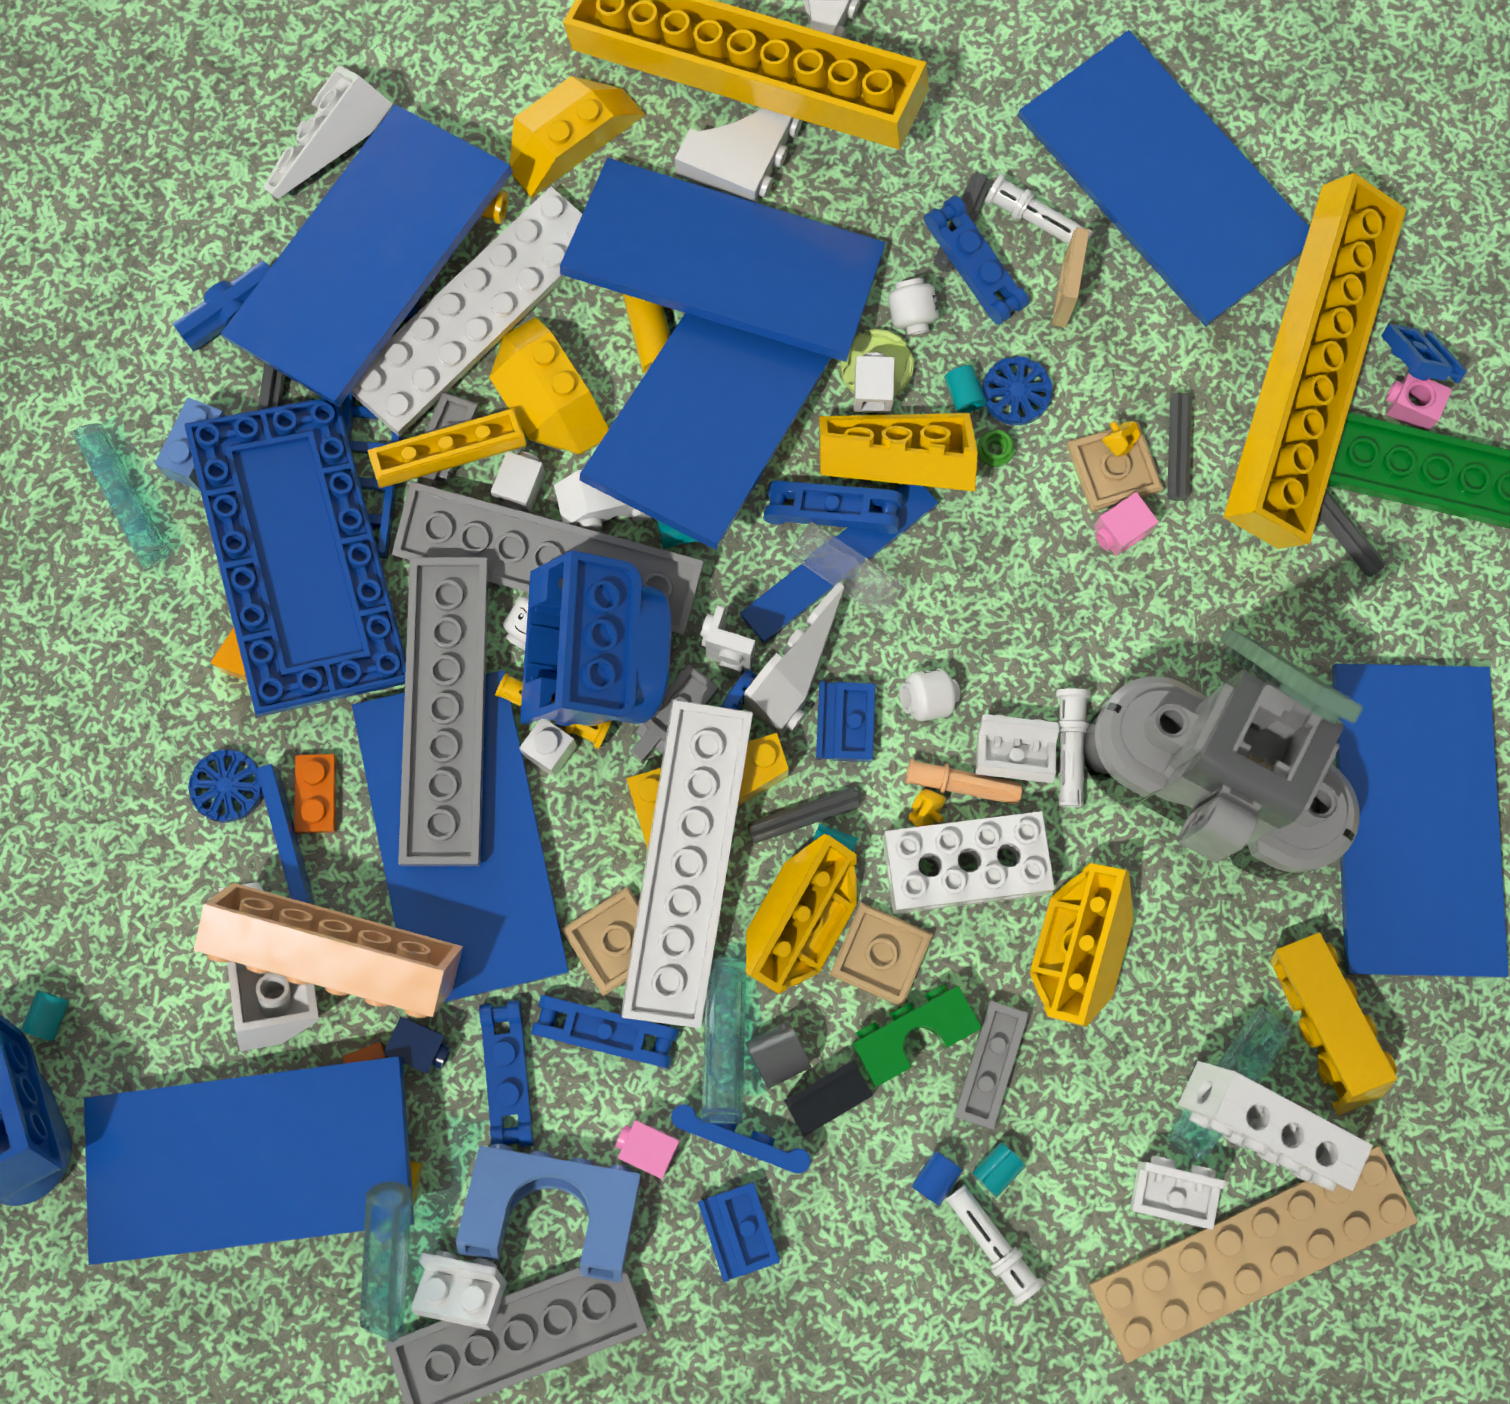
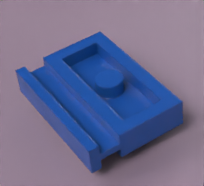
M1388 323L1381 335L1392 348L1391 353L1407 365V371L1410 375L1419 380L1427 381L1429 378L1446 381L1449 376L1455 383H1460L1467 372L1433 332L1427 331L1424 336L1419 329Z
M819 681L816 760L833 759V761L872 762L875 684L825 683V681Z
M754 1182L698 1201L723 1282L780 1263Z

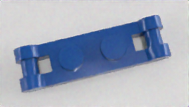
M954 195L944 201V207L941 209L934 208L924 215L925 224L995 324L1001 325L1010 318V313L1014 310L1021 311L1029 305L1028 295L1021 287H1017L966 213L964 202L961 198ZM949 220H951L957 228L952 232L947 227V222ZM999 290L1005 298L1003 301L998 300L994 295Z
M772 481L769 483L767 493L770 503L765 506L763 519L767 523L775 525L789 522L871 529L883 534H895L898 532L899 518L896 514L897 510L902 506L903 495L898 491ZM788 499H794L793 506L784 505V503ZM871 506H880L882 512H871Z
M541 995L538 1004L541 1012L538 1023H533L532 1035L670 1069L673 1057H670L669 1054L672 1042H677L679 1029L648 1021L622 1018L620 1014ZM557 1012L567 1014L564 1029L553 1027ZM646 1034L657 1037L654 1052L642 1050Z
M520 1000L507 1001V1005L493 1007L492 1003L480 1004L479 1016L482 1027L491 1145L520 1143L521 1147L533 1146L534 1137ZM509 1021L510 1033L496 1035L495 1023ZM518 1114V1127L504 1128L503 1116Z
M678 1105L672 1112V1122L681 1130L793 1173H804L810 1166V1156L806 1151L796 1148L785 1152L773 1147L775 1138L754 1130L750 1138L735 1132L736 1123L717 1116L714 1117L712 1123L697 1118L695 1110L689 1105Z

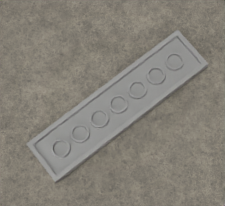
M412 481L409 484L392 551L393 556L410 560V557H487L489 561V582L529 592L530 571L571 550L623 560L633 564L638 569L642 585L656 587L664 592L671 607L672 632L685 635L705 563L704 560ZM560 578L558 582L561 590L563 586V578Z
M410 557L398 860L400 866H480L489 581V561L487 557Z

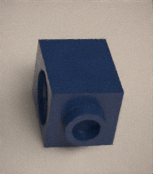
M400 1016L383 1054L389 1057H403L404 1064L433 1075L436 1068L440 1070L444 1068L452 1047L447 1046L450 1037Z

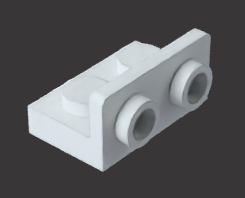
M436 1251L435 1255L421 1253L418 1262L424 1268V1272L411 1306L413 1313L419 1316L491 1331L507 1284L498 1271L497 1265L480 1258H475L473 1263L461 1261L456 1255L446 1251Z

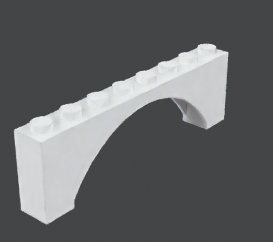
M803 0L809 28L844 38L846 28L843 26L847 18L852 20L855 18L861 0ZM761 108L741 120L718 128L702 131L690 128L675 157L676 175L707 188L757 203L759 197H767L773 183V177L770 175L775 166L781 168L788 152V147L785 144L789 136L793 138L797 136L803 120Z

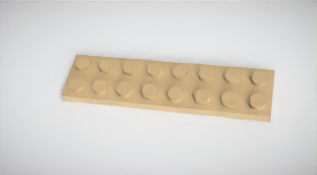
M1374 1146L1369 1153L1353 1191L1336 1185L1334 1192L1315 1183L1311 1184L1303 1180L1214 1223L1213 1230L1203 1228L1088 1285L1124 1362L1129 1363L1417 1223L1418 1220L1381 1147Z

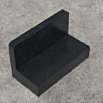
M855 1059L784 1100L803 1136L808 1135L873 1096L857 1068L858 1064Z

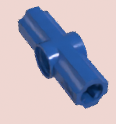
M264 260L232 282L224 280L213 285L205 293L204 302L172 323L193 352L220 334L270 269V266Z

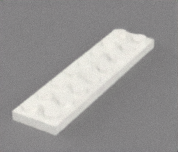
M550 187L389 339L350 393L398 436H401L440 398L442 392H447L566 277L560 275V264L582 213L554 188Z
M672 699L621 1010L622 1018L701 1028L753 715L750 711Z

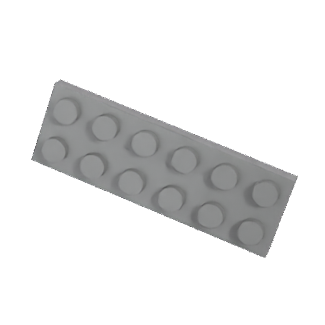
M625 1264L621 1283L580 1276V1267L505 1295L502 1297L491 1331L441 1320L392 1339L385 1344L405 1404H466L647 1333L649 1329Z

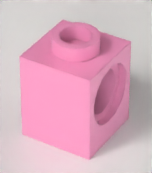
M1408 373L1401 382L1395 380L1391 385L1385 401L1390 403L1386 415L1414 428L1429 431L1439 421L1452 389L1431 379L1427 381L1419 380ZM1409 396L1415 397L1421 406L1414 405L1410 401Z
M1135 492L1098 518L1094 525L1096 530L1094 535L1104 550H1111L1115 556H1118L1151 534L1159 521L1138 493Z
M635 1120L632 1127L624 1125L615 1147L621 1150L618 1159L663 1179L680 1140Z

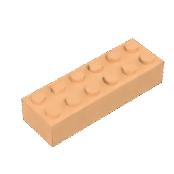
M232 882L203 905L194 951L207 954V958L212 961L222 963L233 961L246 965L248 970L255 973H276L286 976V980L294 984L305 985L311 983L325 987L327 992L334 995L345 996L351 994L365 998V1002L373 1006L385 1007L390 1005L404 1009V1012L412 1017L425 1018L427 1016L433 1017L452 992L463 946Z

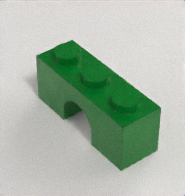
M945 983L925 994L928 1002L914 1009L913 1005L909 1003L890 1014L893 1019L891 1023L879 1028L878 1024L874 1022L855 1033L858 1041L852 1043L851 1046L873 1087H877L912 1068L903 1049L905 1037L911 1030L916 1028L930 1030L936 1035L943 1049H946L982 1029L959 985L949 990Z

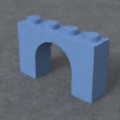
M492 1144L490 1147L479 1145L456 1238L458 1254L499 1261L508 1221L518 1202L525 1196L538 1190L558 1189L577 1198L585 1208L589 1218L580 1260V1276L621 1283L639 1195L641 1174L634 1173L633 1169L623 1165H612L610 1168L594 1166L593 1162L583 1158H572L570 1161L554 1159L553 1155L543 1151H532L530 1154L514 1152L513 1148L504 1144Z

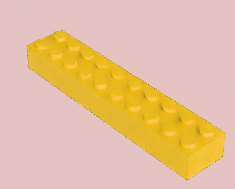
M575 0L563 21L570 45L574 51L898 150L901 149L929 91L927 62L715 0Z
M1356 173L1322 185L1223 516L1224 519L1277 549L1311 543L1406 212L1405 207Z

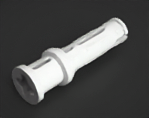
M1000 173L985 199L986 204L994 203L1011 213L1012 219L1020 221L1024 218L1067 244L1071 240L1074 229L1076 230L1077 227L1084 228L1063 214L1034 199L1035 194L1032 193V190H1022L1007 181L1006 175ZM1001 193H1005L1006 195H1008V196L1012 197L1013 199H1015V201H1013L1012 199L1006 197L1005 195H1003V194H1001ZM1028 208L1033 209V210L1036 211L1037 213H1034V212L1030 211ZM1042 217H1046L1052 220L1053 222L1069 230L1070 233L1066 232L1065 230L1061 229L1060 227L1054 225L1053 223L1047 221ZM1091 230L1089 231L1088 241L1093 234Z
M1075 688L1059 689L1056 691V697L1060 699L1059 722L1056 723L1060 724L1059 734L1061 743L1058 806L1082 808L1084 807L1085 735L1088 734L1091 725L1087 722V699L1091 698V691Z
M966 1184L945 1199L991 1260V1272L994 1276H1000L1014 1295L1012 1301L1016 1306L1026 1301L1046 1284L1042 1278L1037 1279L1022 1259L1023 1252L1016 1247L1011 1248L991 1218L968 1190Z

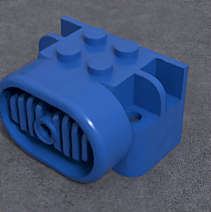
M571 550L530 571L520 723L530 724L541 719L553 720L557 725L561 726L573 724L597 726L611 720L643 724L652 719L664 700L669 682L672 612L669 600L664 592L656 587L642 585L641 575L633 564L623 560ZM560 578H563L562 590L558 584ZM551 697L554 698V703H553V704H552V702H551Z
M0 1015V1204L21 1206L41 1199L60 1182L70 1163L72 1141L54 1094L46 1079L39 1072L35 1054L28 1038L18 1027Z

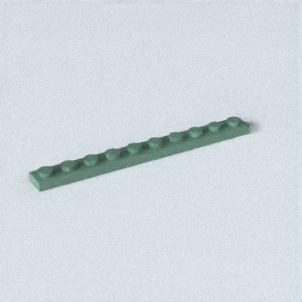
M1229 627L1224 631L1220 641L1229 646L1227 651L1229 655L1251 668L1252 671L1268 680L1269 683L1278 686L1279 690L1300 702L1299 704L1310 709L1312 713L1334 724L1337 723L1340 717L1352 723L1356 722L1363 706L1263 644Z

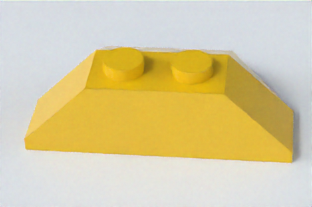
M570 76L514 117L510 166L513 170L511 175L526 193L533 198L645 116V113L623 88Z
M534 317L503 337L489 379L507 408H515L521 428L527 439L579 455L600 444L609 428L589 389L552 332Z
M823 834L783 864L746 930V974L775 993L780 994L786 991L788 987L800 984L819 974L857 905V879L854 867L857 864V855L831 836Z
M1089 863L1082 869V873L1071 879L1050 897L1029 972L1037 993L1045 1006L1046 1015L1053 1019L1084 1027L1091 1023L1114 995L1134 921L1129 872L1125 869Z

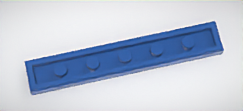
M902 484L894 490L903 495L902 506L897 510L896 514L899 518L897 533L883 534L877 530L847 527L741 611L740 617L762 643L765 644L828 594L838 582L841 583L936 508L939 502L926 487ZM874 506L871 508V512L881 513L882 508Z

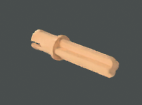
M910 759L905 778L906 784L939 789L940 794H943L944 791H950L1012 805L1019 804L1023 790L1020 782L949 768L948 763H945L944 766L914 761V759Z

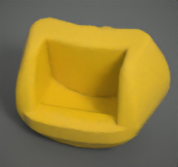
M1115 420L1109 423L1112 432L1103 437L1102 442L1114 456L1121 457L1132 450L1141 433L1135 421L1124 422L1118 426Z
M923 789L912 804L914 812L909 814V820L916 827L933 825L934 821L941 823L944 817L939 812L944 806L946 798L929 789Z

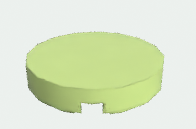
M881 329L867 330L865 333L857 337L855 336L847 361H841L840 363L843 382L854 394L856 357L864 356L871 352L882 353L886 357H894L893 398L904 391L912 378L914 365L912 353H910L906 342L891 331Z

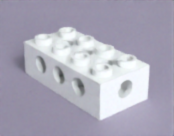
M1042 811L888 830L884 832L882 837L893 915L1049 895L1055 890ZM999 850H1008L1013 854L1015 858V865L1013 867L1003 866L997 858ZM966 854L973 857L977 866L976 871L966 872L962 870L958 864V856ZM924 859L933 861L938 868V874L934 877L924 876L919 870V861Z
M1200 1061L1197 1062L1178 1103V1106L1191 1112L1190 1121L1212 1131L1213 1129L1223 1134L1224 1139L1246 1149L1247 1147L1257 1152L1256 1156L1276 1166L1281 1165L1289 1169L1290 1174L1308 1183H1315L1334 1192L1336 1185L1350 1191L1354 1190L1373 1146L1235 1071Z

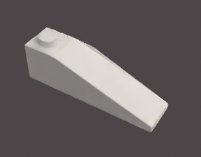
M338 65L312 102L313 106L318 107L315 116L306 122L302 121L295 132L298 133L296 140L299 142L297 147H289L282 153L263 188L279 199L372 134L374 129L379 126L388 114V110L393 104L362 77Z
M839 582L810 614L806 621V624L809 625L805 631L797 629L791 635L782 652L784 656L781 657L776 653L744 692V709L752 712L756 718L780 736L787 728L793 732L806 715L802 708L806 703L844 593L845 586Z
M259 882L242 884L263 891ZM226 887L218 888V889H219V892L222 891V890H223L224 888H226ZM233 961L227 962L235 1033L240 1051L280 1045L319 1021L314 984H294L287 981L286 976L272 972L265 974L255 973L248 970L246 965Z

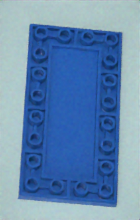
M1127 30L1019 110L1018 118L1205 327L1302 254L1310 227L1130 30Z
M395 104L227 324L221 335L226 341L340 407L513 173L511 166Z
M607 158L560 264V275L846 362L886 242Z
M685 313L580 472L579 481L717 550L833 358Z
M321 398L185 423V431L256 718L405 684L406 657L341 408Z
M1334 664L1332 666L1333 688L1363 706L1355 723L1342 717L1338 719L1344 723V726L1337 741V744L1340 746L1336 753V768L1344 774L1353 787L1360 813L1356 837L1349 849L1340 857L1345 975L1509 977L1490 667Z
M504 670L486 674L480 866H400L398 864L405 692L352 704L395 927L463 946L453 989L444 1003L570 973L524 758L519 749L521 744L512 702L500 696H495L505 674Z
M390 1057L84 1098L89 1265L415 1225L403 1057Z

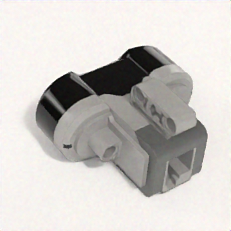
M1245 669L1208 697L1177 680L1166 677L1151 676L1133 680L1115 692L1094 713L1088 722V729L1084 736V762L1096 786L1108 797L1126 808L1144 805L1182 826L1177 842L1212 862H1217L1230 856L1233 865L1256 877L1274 881L1294 879L1327 866L1339 859L1352 845L1359 827V804L1354 789L1344 774L1331 764L1340 746L1337 744V741L1343 730L1344 723L1338 720L1334 724L1312 713L1310 709L1299 704L1300 702L1279 690L1278 686L1263 680Z

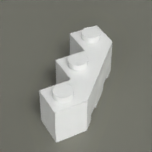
M582 470L574 472L554 485L561 519L564 523L597 531L602 528V523L615 516L632 517L633 521H645L652 518L579 481Z

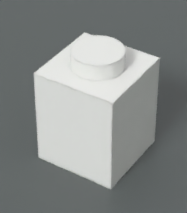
M877 352L857 356L854 376L853 412L891 414L894 393V357H886L884 354Z
M506 451L491 489L494 502L512 509L531 513L546 475L542 462H539L540 459L524 451H519L518 455Z
M541 719L519 749L526 759L555 778L576 750L577 745L573 737L548 720Z

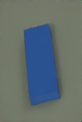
M272 764L259 767L257 773L290 897L294 900L316 905L298 837L294 832V822L280 770Z

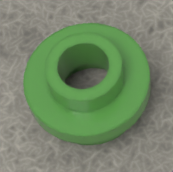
M990 430L984 433L978 441V456L988 466H1004L1013 457L1015 451L1013 439L1004 431ZM991 444L1000 445L1002 453L992 454L989 451V446Z

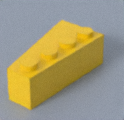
M970 413L819 416L820 475L975 492L978 451Z
M777 733L748 741L738 806L788 778L789 768ZM661 768L626 778L647 850Z
M1319 932L1276 949L1270 961L1293 1012L1300 1010L1303 1017L1299 1018V1027L1306 1044L1311 1048L1316 1047L1318 1050L1317 1061L1319 1068L1317 1070L1323 1084L1329 1083L1333 1085L1339 1100L1332 1103L1337 1116L1381 1099L1397 1081V1067L1390 1053L1387 1051L1383 1052L1376 1039L1378 1033L1373 1020L1368 1014L1364 1015L1357 1003L1358 994L1354 984L1349 978L1344 979L1338 967L1339 958L1333 945L1329 942L1325 943Z

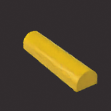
M622 294L642 373L644 374L671 335L664 306Z
M515 408L367 451L379 489L525 447L526 440Z

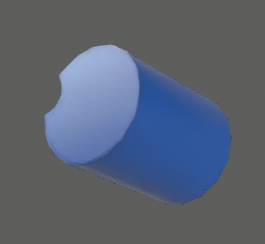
M934 1150L911 1187L940 1207L963 1170Z

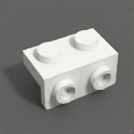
M717 605L714 616L707 614L701 631V636L703 637L702 646L706 647L707 659L720 662L719 668L729 673L741 674L742 670H751L755 660V640L724 631L726 627L725 607Z
M982 715L977 735L975 774L1053 783L1056 775V741L1060 731V724L1041 719L1030 720L1004 715Z
M1157 1156L1151 1157V1163L1138 1161L1130 1205L1131 1211L1211 1230L1214 1229L1220 1189H1226L1227 1181L1215 1178L1216 1170L1192 1165L1191 1172L1175 1169L1176 1161Z

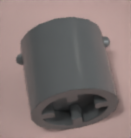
M789 1021L745 1042L768 1089L811 1068L807 1055Z

